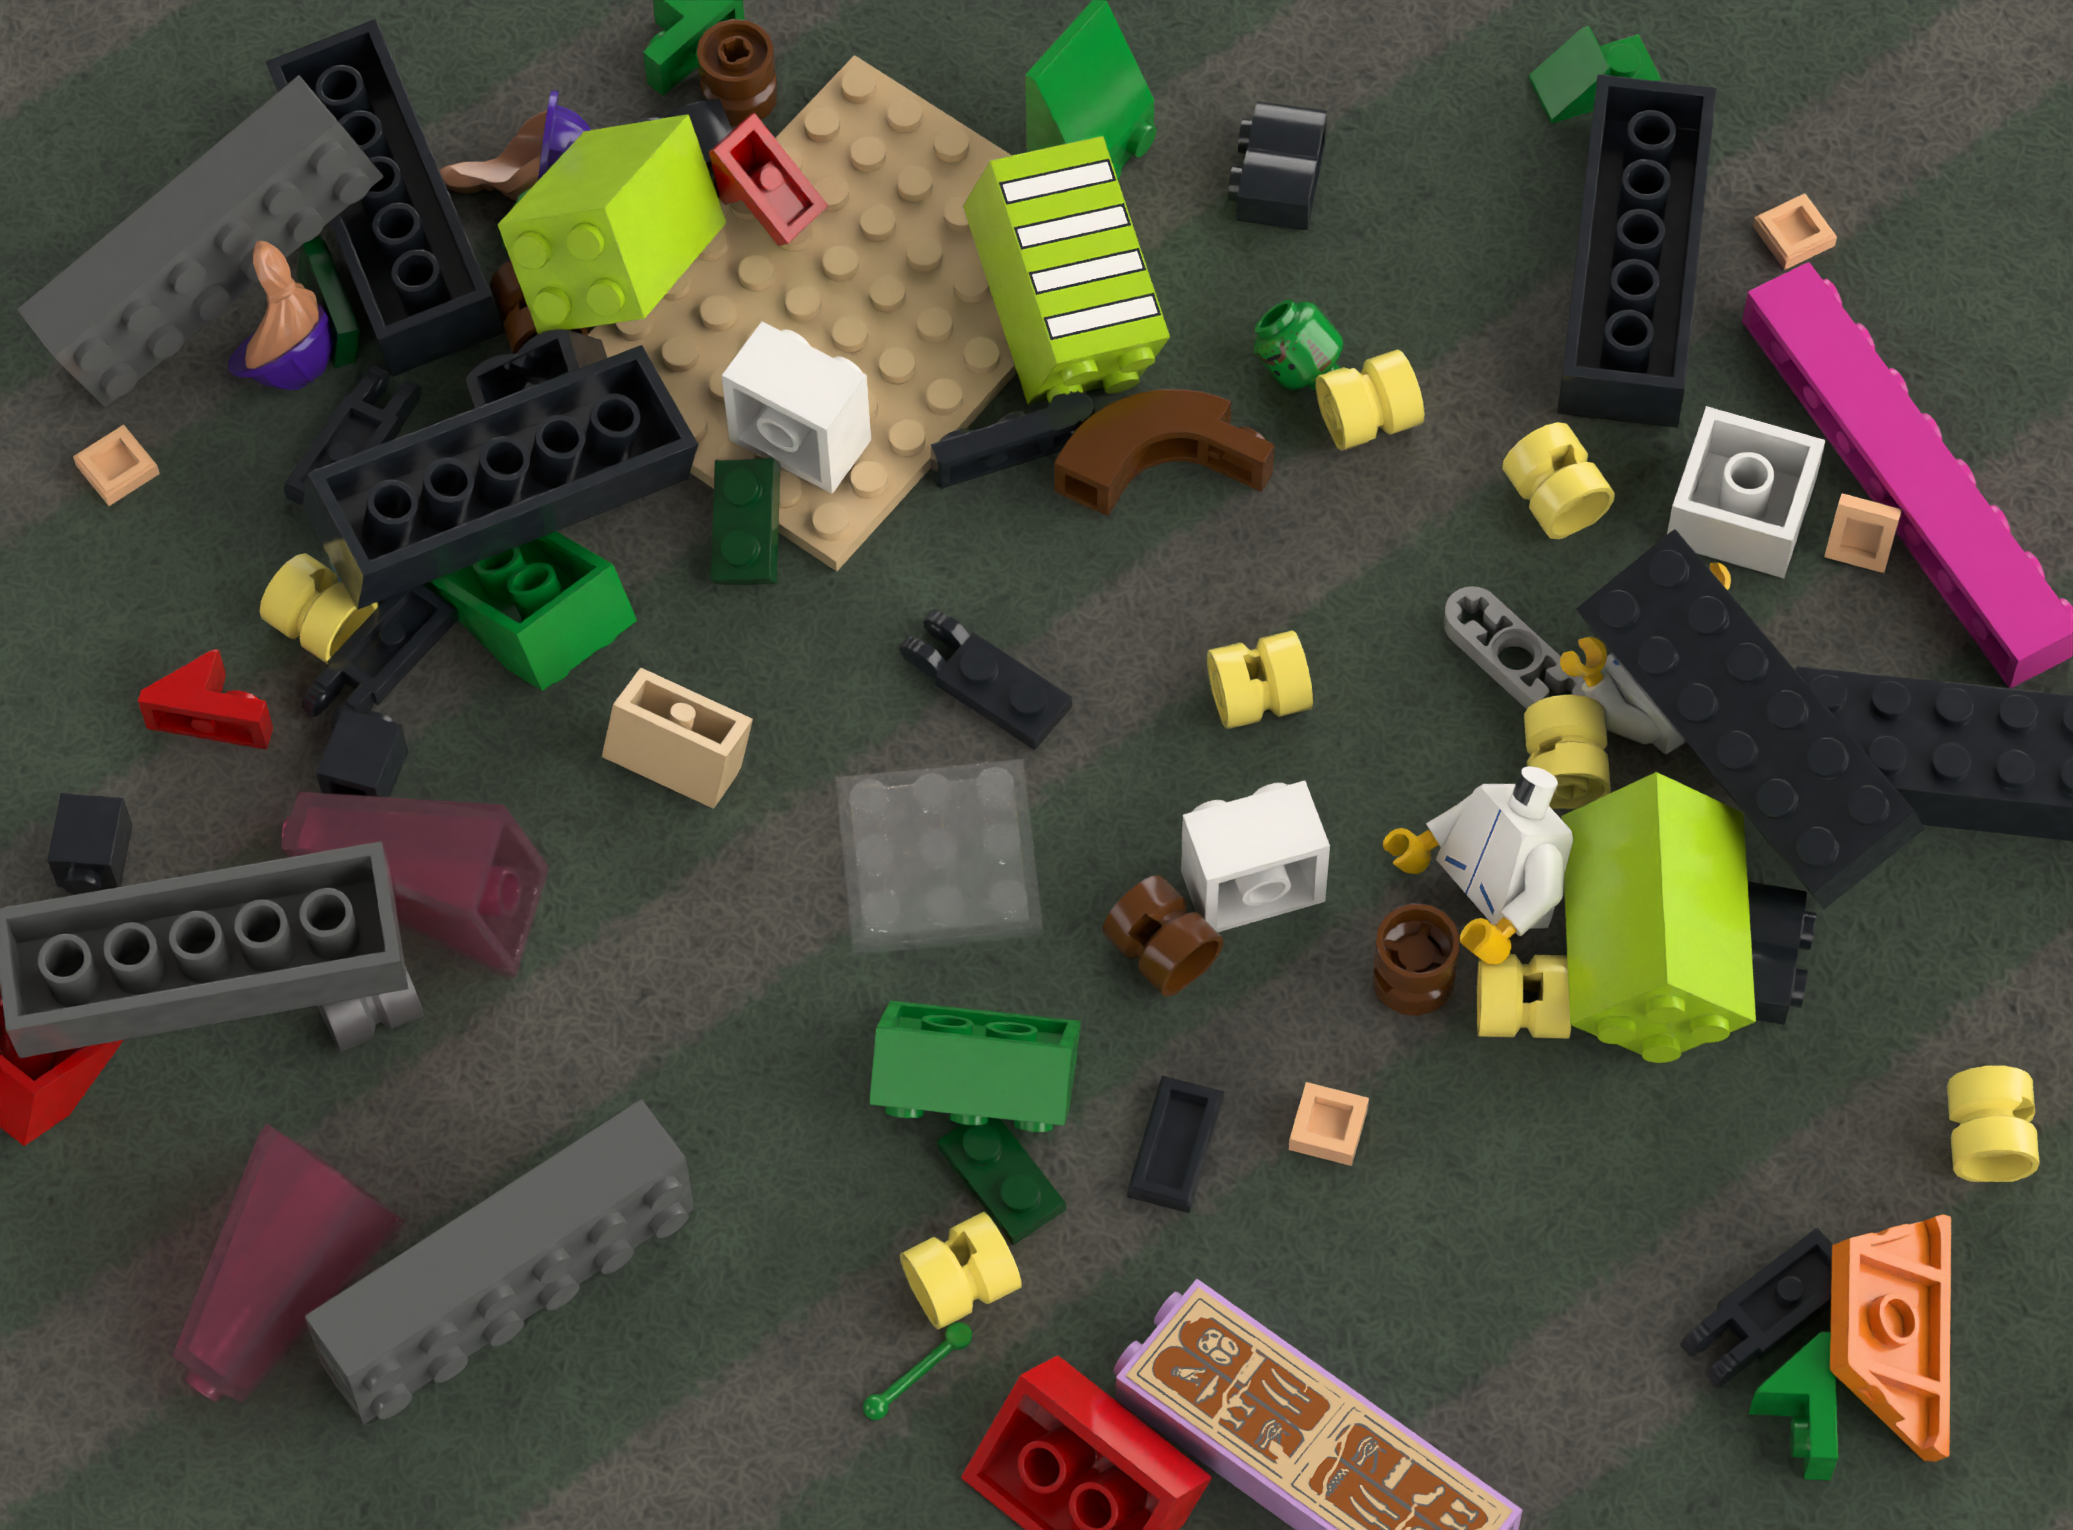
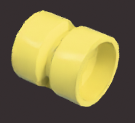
M1398 349L1367 359L1363 364L1362 373H1359L1355 368L1348 369L1343 367L1319 375L1316 378L1315 387L1321 415L1336 447L1341 451L1375 439L1378 427L1391 435L1421 425L1424 422L1425 413L1420 387L1408 359Z
M1559 422L1545 425L1521 439L1508 452L1503 461L1502 468L1522 498L1530 500L1529 509L1550 539H1563L1594 524L1609 510L1615 497L1614 491L1596 465L1587 462L1588 453L1571 428L1566 423Z
M304 553L296 555L287 561L270 581L261 600L260 615L261 619L287 637L296 639L300 636L301 646L328 664V660L378 608V603L376 602L357 610L343 582H339L337 574L310 555Z
M1293 630L1259 638L1256 648L1249 650L1242 642L1208 650L1207 667L1211 690L1221 722L1226 729L1260 722L1266 710L1272 711L1277 717H1282L1312 709L1313 693L1309 669L1300 640Z
M1578 695L1552 696L1539 700L1529 706L1524 713L1527 752L1531 755L1527 760V767L1544 769L1557 779L1558 785L1549 804L1551 809H1578L1610 794L1608 754L1604 751L1607 746L1604 706L1597 700Z
M1509 954L1504 962L1496 965L1487 964L1479 958L1477 972L1478 1037H1515L1520 1028H1527L1533 1038L1569 1039L1571 1025L1567 955H1534L1529 964H1521L1516 954ZM1523 989L1530 992H1538V1000L1531 1003H1523Z
M1982 1066L1959 1072L1950 1078L1947 1084L1949 1119L1960 1123L1951 1135L1953 1171L1956 1175L1970 1182H2013L2026 1178L2037 1171L2039 1166L2037 1130L2033 1124L2029 1123L2035 1115L2033 1080L2029 1073L2019 1068L2008 1066Z
M985 1212L950 1228L948 1241L946 1242L932 1237L900 1253V1261L908 1283L929 1321L937 1330L972 1313L973 1301L976 1299L985 1304H990L1022 1288L1020 1274L1014 1258L997 1226Z

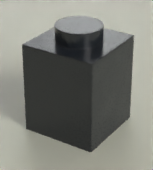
M343 709L316 771L323 800L382 816L408 755L402 725L397 724L392 718L379 712L366 711L361 714Z
M61 793L47 859L57 887H63L73 895L121 887L133 825L124 798Z

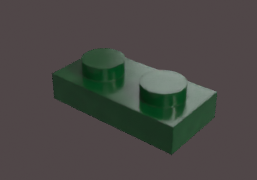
M774 458L715 460L711 581L717 585L777 584L781 464Z
M988 1117V1123L983 1125L962 1124L937 1141L939 1151L1012 1245H1015L1066 1211L1064 1199L1000 1118Z

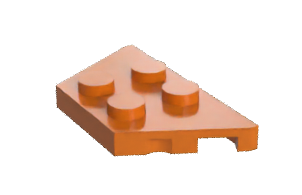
M1944 1214L1910 1225L1907 1223L1878 1233H1868L1852 1237L1832 1245L1830 1371L1924 1461L1933 1462L1949 1457L1951 1217Z

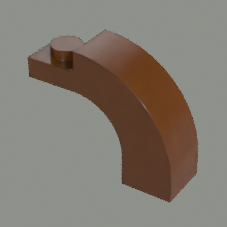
M1162 389L1142 392L1107 405L1088 418L1073 433L1054 462V491L1109 516L1125 488L1138 474L1161 463L1186 461L1206 466L1262 492L1273 474L1275 444L1268 442L1260 433L1251 428H1237L1231 425L1232 401L1217 395L1187 389Z

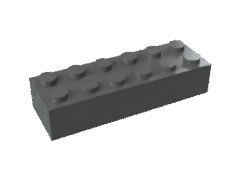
M297 76L20 306L17 311L52 356L106 408L118 397L130 392L137 381L161 361L177 353L184 342L208 322L224 314L232 302L259 281L252 259L253 248L256 242L261 240L270 243L287 258L303 243L314 239L327 223L350 204L361 200L368 193L369 189L383 178V175L304 80Z
M382 841L0 908V985L5 1025L8 1036L19 1058L409 989L391 873Z
M642 1099L305 1315L321 1365L363 1425L376 1416L379 1419H388L395 1416L411 1402L413 1397L411 1393L433 1379L437 1383H442L453 1378L465 1368L469 1360L468 1356L488 1343L492 1346H499L510 1341L522 1330L524 1326L523 1320L543 1307H546L548 1310H554L565 1305L577 1294L580 1283L598 1271H601L603 1274H610L620 1269L632 1258L634 1248L650 1237L656 1235L657 1238H665L678 1231L687 1222L689 1212L694 1209L686 1157Z

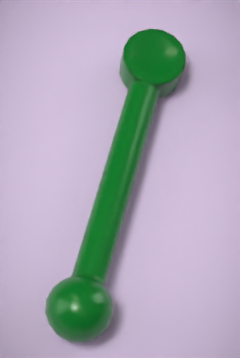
M961 1322L951 1324L946 1330V1339L882 1394H872L865 1399L862 1408L866 1417L871 1420L884 1418L888 1413L889 1404L954 1349L962 1350L968 1347L972 1340L970 1327Z

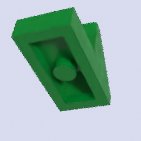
M652 0L655 23L664 30L652 38L643 52L647 84L664 97L698 67L697 49L703 34L718 22L731 19L745 20L743 0Z
M1589 26L1581 28L1529 74V80L1551 124L1593 111L1598 74L1661 81V77L1639 34L1599 46Z
M1820 1332L1755 1391L1749 1410V1415L1802 1416L1792 1418L1790 1446L1792 1458H1803L1804 1480H1831L1838 1460L1836 1376L1830 1371L1831 1332Z

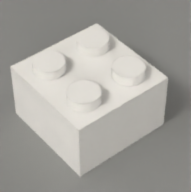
M764 322L759 324L722 374L729 440L764 459L774 458L781 464V468L833 494L871 441L867 375L863 374L850 360L839 356L832 358L811 347L796 332L786 329L780 331Z
M1706 406L1672 506L1667 534L1676 529L1697 554L1784 578L1817 479L1825 440Z
M1306 781L1291 785L1284 783L1269 784L1258 789L1252 796L1227 803L1223 800L1209 801L1199 805L1191 813L1183 815L1181 872L1195 911L1217 932L1325 902L1330 845Z

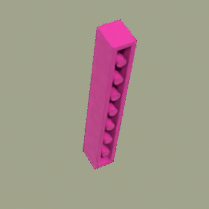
M1807 262L1748 291L1742 323L1872 501L1902 509L1896 534L2009 689L2073 656V606L2066 599H2059L2045 581L2044 571L2038 559L2031 552H2024L2011 535L2009 523L2003 512L1995 505L1990 506L1977 489L1974 475L1969 466L1963 460L1954 458L1942 442L1941 432L1934 419L1927 413L1922 414L1909 397L1906 383L1900 373L1894 368L1888 369L1876 353L1873 339L1868 330L1860 323L1855 324L1842 307L1840 295L1834 284L1828 279L1822 280L1810 262Z

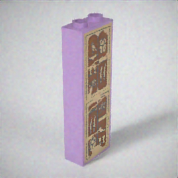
M1198 1279L1194 1281L1183 1296L1178 1292H1174L1164 1302L1154 1319V1324L1157 1328L1143 1345L1138 1341L1131 1343L1114 1367L1113 1373L1117 1375L1116 1400L1295 1530H1519L1522 1515L1521 1508Z

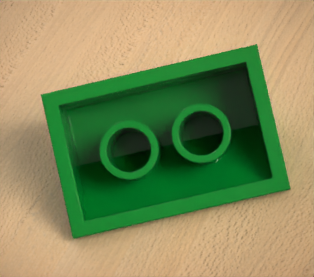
M890 1001L876 1027L870 1105L885 1106L886 1114L901 1118L922 1117L925 1110L950 1113L949 1119L960 1124L983 1125L988 1123V1117L1014 1120V1127L1025 1131H1051L1053 1124L1065 1125L1069 1113L1081 1021Z

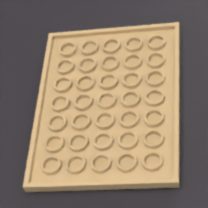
M855 55L775 138L829 206L789 244L778 246L742 200L725 205L719 197L718 200L727 223L647 317L640 320L599 325L588 334L590 337L602 340L607 357L639 345L644 347L698 443L690 473L713 489L715 460L764 459L729 440L722 374L761 322L780 331L786 329L796 332L811 347L832 358L836 356L846 358L853 362L863 374L867 375L871 441L833 494L780 467L778 532L836 572L931 468V444L939 442L943 436L952 431L967 429L1017 373L963 208V204L989 161L1012 155Z

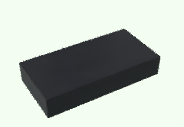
M1161 1076L1128 1186V1198L1191 1213L1223 1104L1224 1091Z

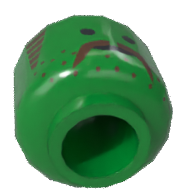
M1288 299L1275 305L1257 322L1255 326L1257 337L1254 342V353L1283 388L1297 390L1309 386L1311 390H1316V378L1319 375L1340 369L1336 362L1343 350L1342 336L1314 303L1302 301L1295 304L1293 300Z

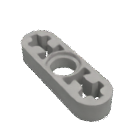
M1464 587L1455 591L1448 598L1444 614V629L1448 637L1523 707L1528 709L1529 706L1537 701L1548 698V687L1557 694L1563 693L1567 689L1571 692V695L1586 696L1582 690V685L1585 682L1582 677H1571L1562 671L1560 666L1561 656L1491 592L1480 587ZM1464 609L1470 614L1476 613L1478 610L1483 611L1482 624L1484 628L1473 620L1465 625L1461 623L1462 610ZM1487 631H1488L1490 634L1493 635V637H1492V639H1491L1489 645H1488V646H1484V645H1486V638H1487ZM1521 647L1531 654L1533 662L1525 669L1512 670L1505 667L1499 661L1498 655L1505 648ZM1547 668L1543 683L1538 677L1542 670Z

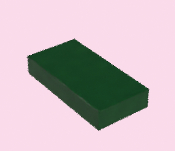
M321 235L316 236L300 246L297 277L305 289L314 292L317 305H322L327 313L333 338L330 359L334 369L354 363L355 359H357L360 326L327 244L321 238Z

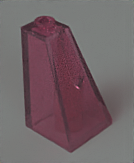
M308 792L298 793L292 814L286 819L282 829L281 848L288 857L382 841L391 873L398 923L503 976L516 978L549 866L504 805Z
M266 1124L258 1135L173 1353V1357L190 1369L184 1380L214 1402H217L222 1394L243 1402L309 1329L305 1315L340 1294L405 1220L308 1147L271 1125Z

